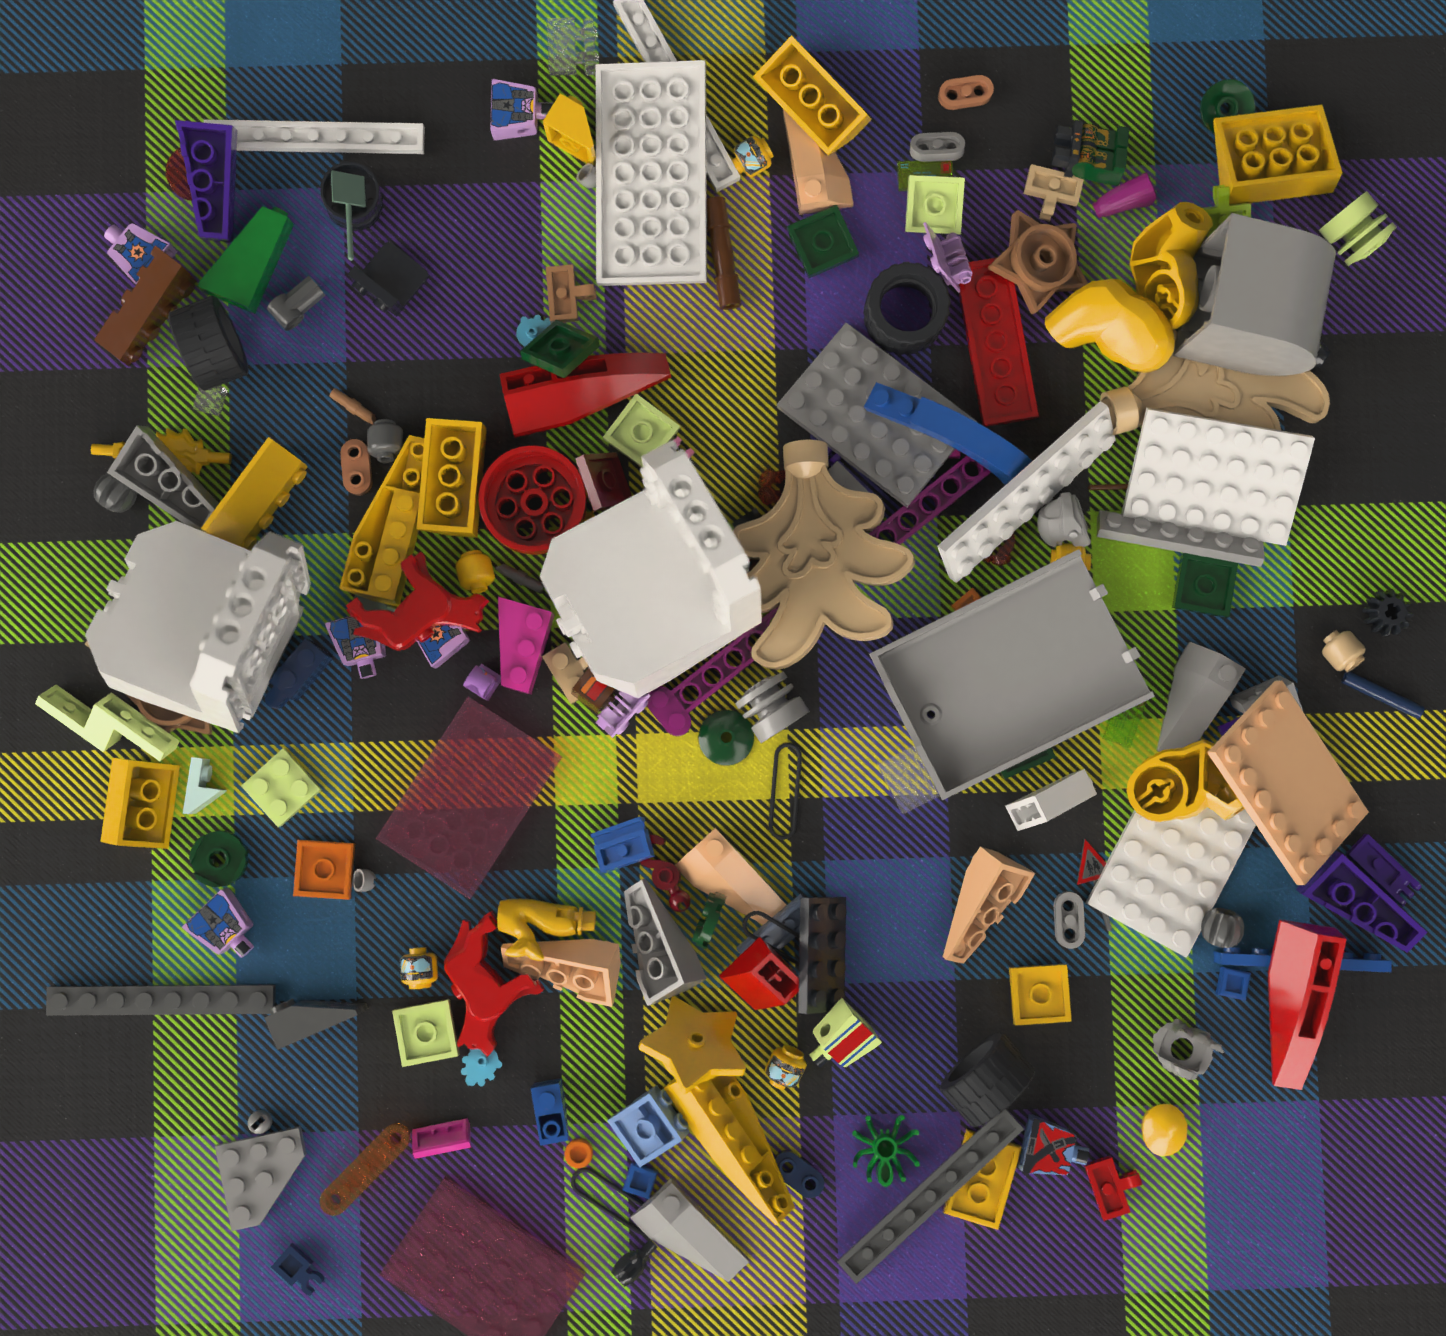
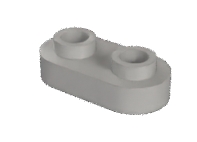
M955 132L920 133L911 139L910 155L920 162L954 161L961 158L964 154L965 140L960 134Z
M1066 891L1060 893L1054 900V925L1057 942L1069 949L1077 948L1083 943L1085 939L1084 904L1081 897L1076 893ZM1067 900L1072 903V908L1068 911L1063 908V903ZM1071 928L1073 936L1067 939L1064 933L1067 929Z

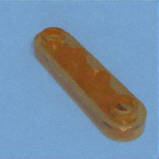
M393 1123L387 1126L322 1192L319 1203L323 1212L331 1216L343 1213L405 1150L411 1139L410 1131L405 1125ZM393 1133L401 1135L400 1142H395L392 1139ZM333 1194H337L340 1197V1203L332 1201L331 1197Z

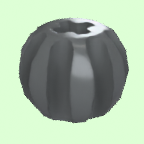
M108 473L103 474L97 480L94 487V498L106 509L116 513L129 510L137 497L136 491Z
M1214 908L1205 914L1201 924V932L1203 938L1208 943L1221 948H1231L1241 941L1244 935V922L1234 911Z

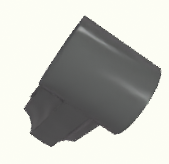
M308 276L289 293L280 294L269 303L267 310L285 331H289L301 323L304 313L326 295Z

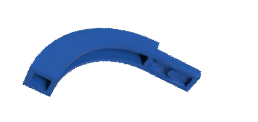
M876 382L864 405L866 411L917 430L964 453L987 468L1004 485L1009 483L1032 462L1021 450L998 434L974 420L927 398L922 397L919 399Z

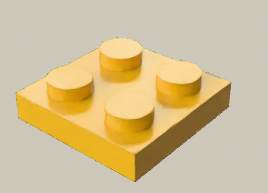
M1067 964L1009 967L1014 1025L1072 1022Z

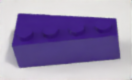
M175 120L199 237L204 240L233 242L237 129L232 125Z
M1336 850L1306 885H1300L1296 889L1302 895L1407 953L1428 933L1345 855Z

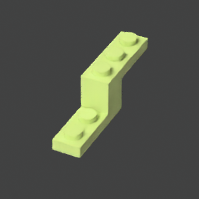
M54 685L39 695L35 703L102 752L117 743L122 735H124L127 739L161 761L173 752L180 742L113 693L94 704L93 709H90L64 689Z

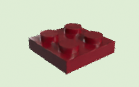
M617 452L583 454L575 458L578 472L584 482L588 500L592 505L593 511L607 510L632 497Z

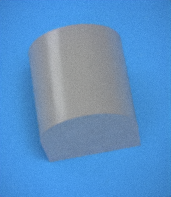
M1232 213L1202 243L1193 258L1198 275V307L1193 317L1186 324L1178 328L1173 356L1255 375L1287 376L1311 370L1316 365L1336 255L1334 247L1328 241L1313 233Z

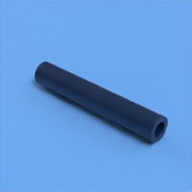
M1346 672L1341 680V683L1416 719H1419L1425 708L1352 672Z

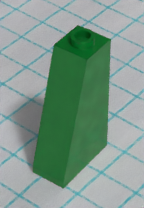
M262 206L203 276L197 287L206 295H213L221 301L255 314L294 226L288 217V213L277 207H272L271 210Z

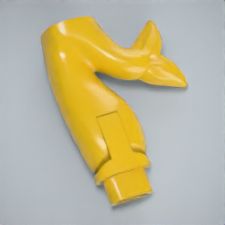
M534 899L501 900L497 916L498 931L518 939L504 954L510 957L527 955L533 960L543 961L544 956L540 945L535 940L534 933L526 923H530L553 936L582 935V931H595L596 911H584V907H579L578 912V908L575 906L553 904Z

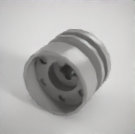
M784 671L778 675L761 680L745 691L740 700L735 703L738 709L750 703L752 709L742 715L744 719L754 715L759 717V720L751 729L760 743L765 742L810 712L800 696L791 700L786 699L785 695L793 688L792 684L787 685L781 690L778 687V684L787 678Z

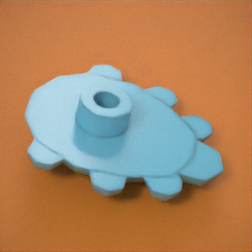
M535 315L534 318L530 319L522 317L516 333L519 343L523 346L529 344L551 324L550 318H546L543 321L540 315Z
M470 1049L468 1056L462 1058V1062L466 1064V1067L462 1068L461 1073L462 1075H467L465 1082L468 1086H474L476 1083L479 1086H484L485 1079L494 1080V1072L496 1068L502 1067V1062L499 1061L495 1050L487 1057L480 1049Z

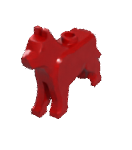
M419 552L415 556L411 554L400 563L401 569L414 590L401 602L394 612L382 609L365 610L358 597L346 605L348 608L346 611L349 615L362 624V627L354 629L353 635L369 638L393 650L401 651L409 648L418 640L421 643L428 640L435 633L432 629L436 626H457L477 633L481 632L482 630L478 624L483 620V609L489 601L477 593L469 597H459L448 592L433 580L427 568L426 557L422 552Z
M493 911L484 915L473 929L470 920H462L455 943L444 961L445 972L453 982V985H451L453 993L458 999L461 1000L463 998L466 1002L465 1022L457 1041V1046L459 1048L465 1044L471 1050L480 1049L487 1057L497 1045L494 1037V1027L502 1013L516 999L529 994H539L545 990L539 979H532L529 974H521L505 982L485 961L488 951V932L497 929V917Z

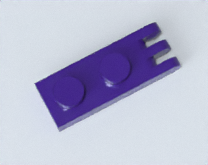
M1364 834L1346 853L1362 871L1401 907L1407 902L1399 895L1400 893L1409 899L1414 896V893L1407 887L1408 884L1416 891L1422 887L1369 834Z

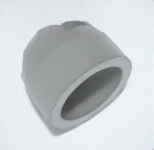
M591 163L585 164L577 174V181L587 188L596 187V167Z
M357 869L352 878L353 888L357 892L372 890L376 886L374 883L376 875L368 869Z
M265 1110L255 1111L248 1119V1128L255 1134L265 1133L272 1125V1117ZM262 1116L265 1121L256 1129L253 1124Z

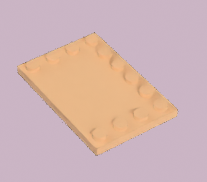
M1282 680L1274 681L1207 752L1296 885H1306L1369 813Z

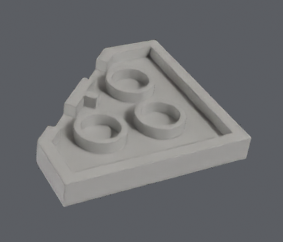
M301 1126L215 1146L231 1231L257 1226L264 1221L269 1210L307 1154Z

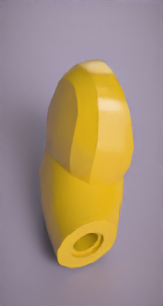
M1190 202L1178 203L1148 225L1133 242L1129 263L1135 280L1136 293L1152 300L1165 314L1172 329H1177L1186 324L1197 310L1199 302L1198 275L1193 258L1213 226L1212 218L1207 211Z
M1120 279L1091 281L1071 294L1045 317L1047 330L1062 346L1075 348L1085 344L1096 343L1103 355L1134 372L1149 373L1160 369L1168 362L1174 351L1175 337L1172 326L1165 314L1152 300L1137 294Z
M1205 739L1183 748L1165 749L1149 757L1130 776L1126 790L1129 803L1136 813L1147 820L1156 822L1194 817L1206 807L1213 810L1226 821L1242 812L1245 808L1207 753L1215 743Z

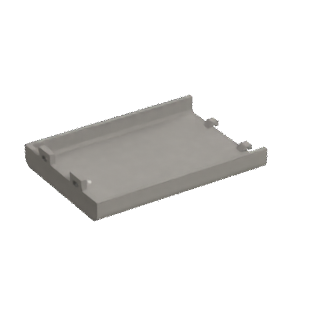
M1079 549L869 654L942 800L1155 697L1153 692L1147 687L1134 661L1141 657L1137 648L1134 647L1128 650L1102 599L1108 592L1104 584L1096 587L1081 558ZM930 710L935 712V717L932 719L927 716Z

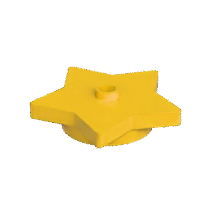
M675 996L671 997L666 1024L643 1038L639 1044V1050L662 1061L665 1068L674 1075L682 1094H687L699 1083L708 1081L715 1076H743L746 1070L743 1060L731 1042L737 1012L702 1013Z

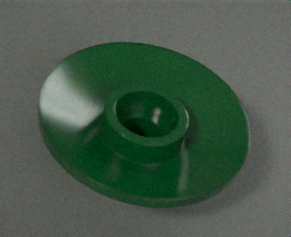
M1233 79L1221 80L1213 84L1205 92L1200 104L1202 122L1212 133H1214V118L1252 114L1255 110V101L1250 89L1244 83ZM1223 103L1228 105V111L1225 114L1220 110Z
M732 710L717 711L708 716L700 727L698 738L700 748L703 754L716 764L725 766L737 764L748 756L753 747L754 732L751 729L752 726L738 712ZM724 732H729L732 736V740L728 743H724L721 740V735Z

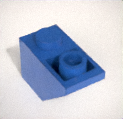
M562 1078L534 1083L531 1087L540 1146L569 1141L567 1108Z

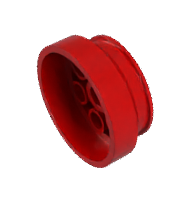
M522 446L504 453L488 468L479 489V509L488 530L504 546L523 554H545L548 552L553 538L583 523L587 510V494L578 470L564 455L547 447ZM542 472L552 474V479L548 484L538 483V476ZM522 477L525 479V483L522 488L513 489L510 486L512 479ZM558 494H569V502L566 505L556 504L555 499ZM538 497L542 499L543 503L540 509L530 510L528 508V503L532 498ZM505 503H514L515 510L512 514L503 515L501 513V508ZM552 518L560 520L559 529L548 531L546 529L548 520ZM524 523L533 525V531L528 536L519 535V528Z

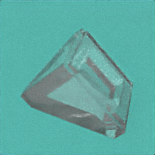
M217 386L207 391L198 388L192 409L220 417L228 390L223 386Z

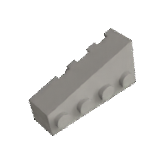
M136 425L107 472L184 524L203 532L205 531L201 527L219 504L148 426Z

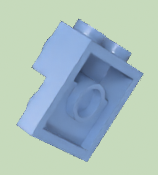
M657 1085L607 1120L639 1167H642L683 1141L690 1132L687 1129L689 1124L684 1120L682 1114H677L671 1106L672 1100L664 1089L660 1090Z

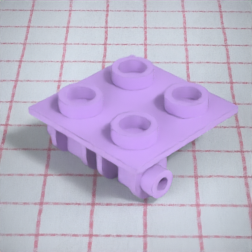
M924 222L927 234L923 238L928 249L933 252L934 256L930 260L934 270L937 273L941 272L947 285L951 284L958 293L961 292L959 284L969 283L972 276L961 237L957 236L956 233H950L946 236L945 240L941 241L929 225Z
M620 691L619 694L623 699L621 700L616 695L614 698L619 701V704L615 706L612 702H609V705L614 709L611 710L606 706L597 716L599 719L595 723L612 738L616 734H621L628 727L629 719L635 713L638 714L643 711L647 706V700L650 697L648 693L636 698Z

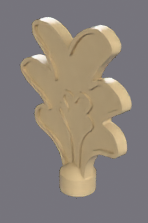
M1173 329L1176 344L1178 332L1175 329ZM1174 351L1168 362L1160 369L1149 373L1139 372L1136 379L1129 386L1103 392L1100 396V401L1109 407L1113 435L1142 427L1146 407L1281 430L1279 419L1271 407L1288 412L1306 422L1316 423L1327 415L1330 405L1328 391L1320 379L1311 371L1287 376L1255 375L1173 356Z
M798 440L783 446L786 478L784 490L779 501L762 517L740 524L732 531L747 558L760 560L747 573V577L755 576L760 585L761 613H766L779 607L770 625L751 650L752 658L767 669L780 670L801 660L814 647L825 625L837 634L857 641H870L888 635L893 629L891 614L886 608L863 595L855 583L871 586L893 584L904 578L915 565L914 555L906 547L875 538L866 533L880 525L884 518V503L879 496L873 493L853 491L839 485L828 471V445L820 440Z

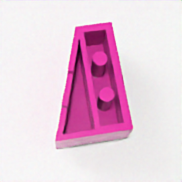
M498 597L501 685L532 695L555 615L547 610Z

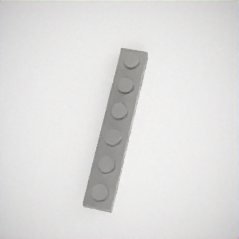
M1102 510L1099 511L1097 517V537L1261 567L1265 560L1263 542L1252 537H1234L1225 532L1212 533L1203 531L1198 527L1184 528L1170 522L1162 524L1151 522L1143 517L1134 519L1123 517V514Z

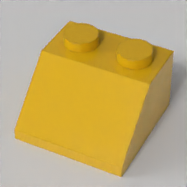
M560 93L543 120L547 140L584 163H591L593 166H596L594 144L583 104L573 96L566 97Z

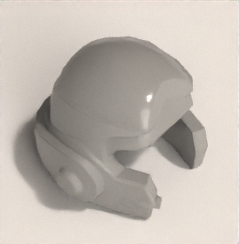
M1070 492L1060 493L1058 499L1051 501L1041 508L1037 519V529L1041 538L1049 546L1056 547L1057 545H1062V542L1065 540L1072 542L1075 547H1085L1091 544L1087 533L1088 526L1076 495H1072Z

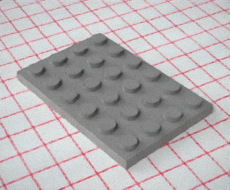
M845 323L778 402L777 408L815 438L826 442L832 451L907 508L954 452L955 448L917 430L866 411L864 405L876 382L919 399L922 397L927 398L972 420L974 419L848 323Z

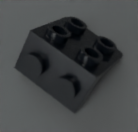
M386 242L362 271L354 266L348 273V276L353 281L351 286L362 296H365L367 293L374 299L372 303L384 313L390 311L396 317L429 278L427 270L391 242Z

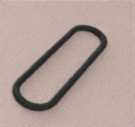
M783 743L776 749L774 754L769 831L772 836L780 840L792 837L797 825L802 754L799 747L792 743ZM791 747L796 750L798 755L793 822L789 834L781 836L773 830L778 755L781 749Z
M761 911L748 913L742 922L744 933L755 941L759 937L750 933L747 929V921L754 915L764 917L800 939L799 933ZM770 945L779 955L799 966V961Z
M581 1168L573 1174L571 1186L579 1196L634 1232L646 1235L642 1230L637 1229L578 1190L575 1185V1179L580 1173L588 1172L637 1205L642 1206L644 1203L589 1168Z

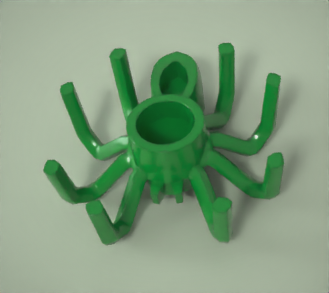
M866 1115V1123L874 1140L861 1135L857 1130L852 1132L853 1136L858 1140L872 1146V1148L858 1151L853 1159V1167H857L861 1156L874 1153L875 1155L867 1167L866 1176L868 1182H872V1170L879 1158L881 1160L877 1165L876 1175L882 1186L888 1187L893 1182V1168L890 1159H892L900 1180L905 1182L906 1177L896 1153L908 1156L916 1167H919L920 1163L908 1149L898 1148V1145L909 1140L914 1135H919V1131L912 1129L903 1137L895 1140L901 1121L905 1119L904 1115H899L896 1118L891 1135H889V1129H886V1133H883V1130L880 1129V1135H878L873 1126L871 1116Z

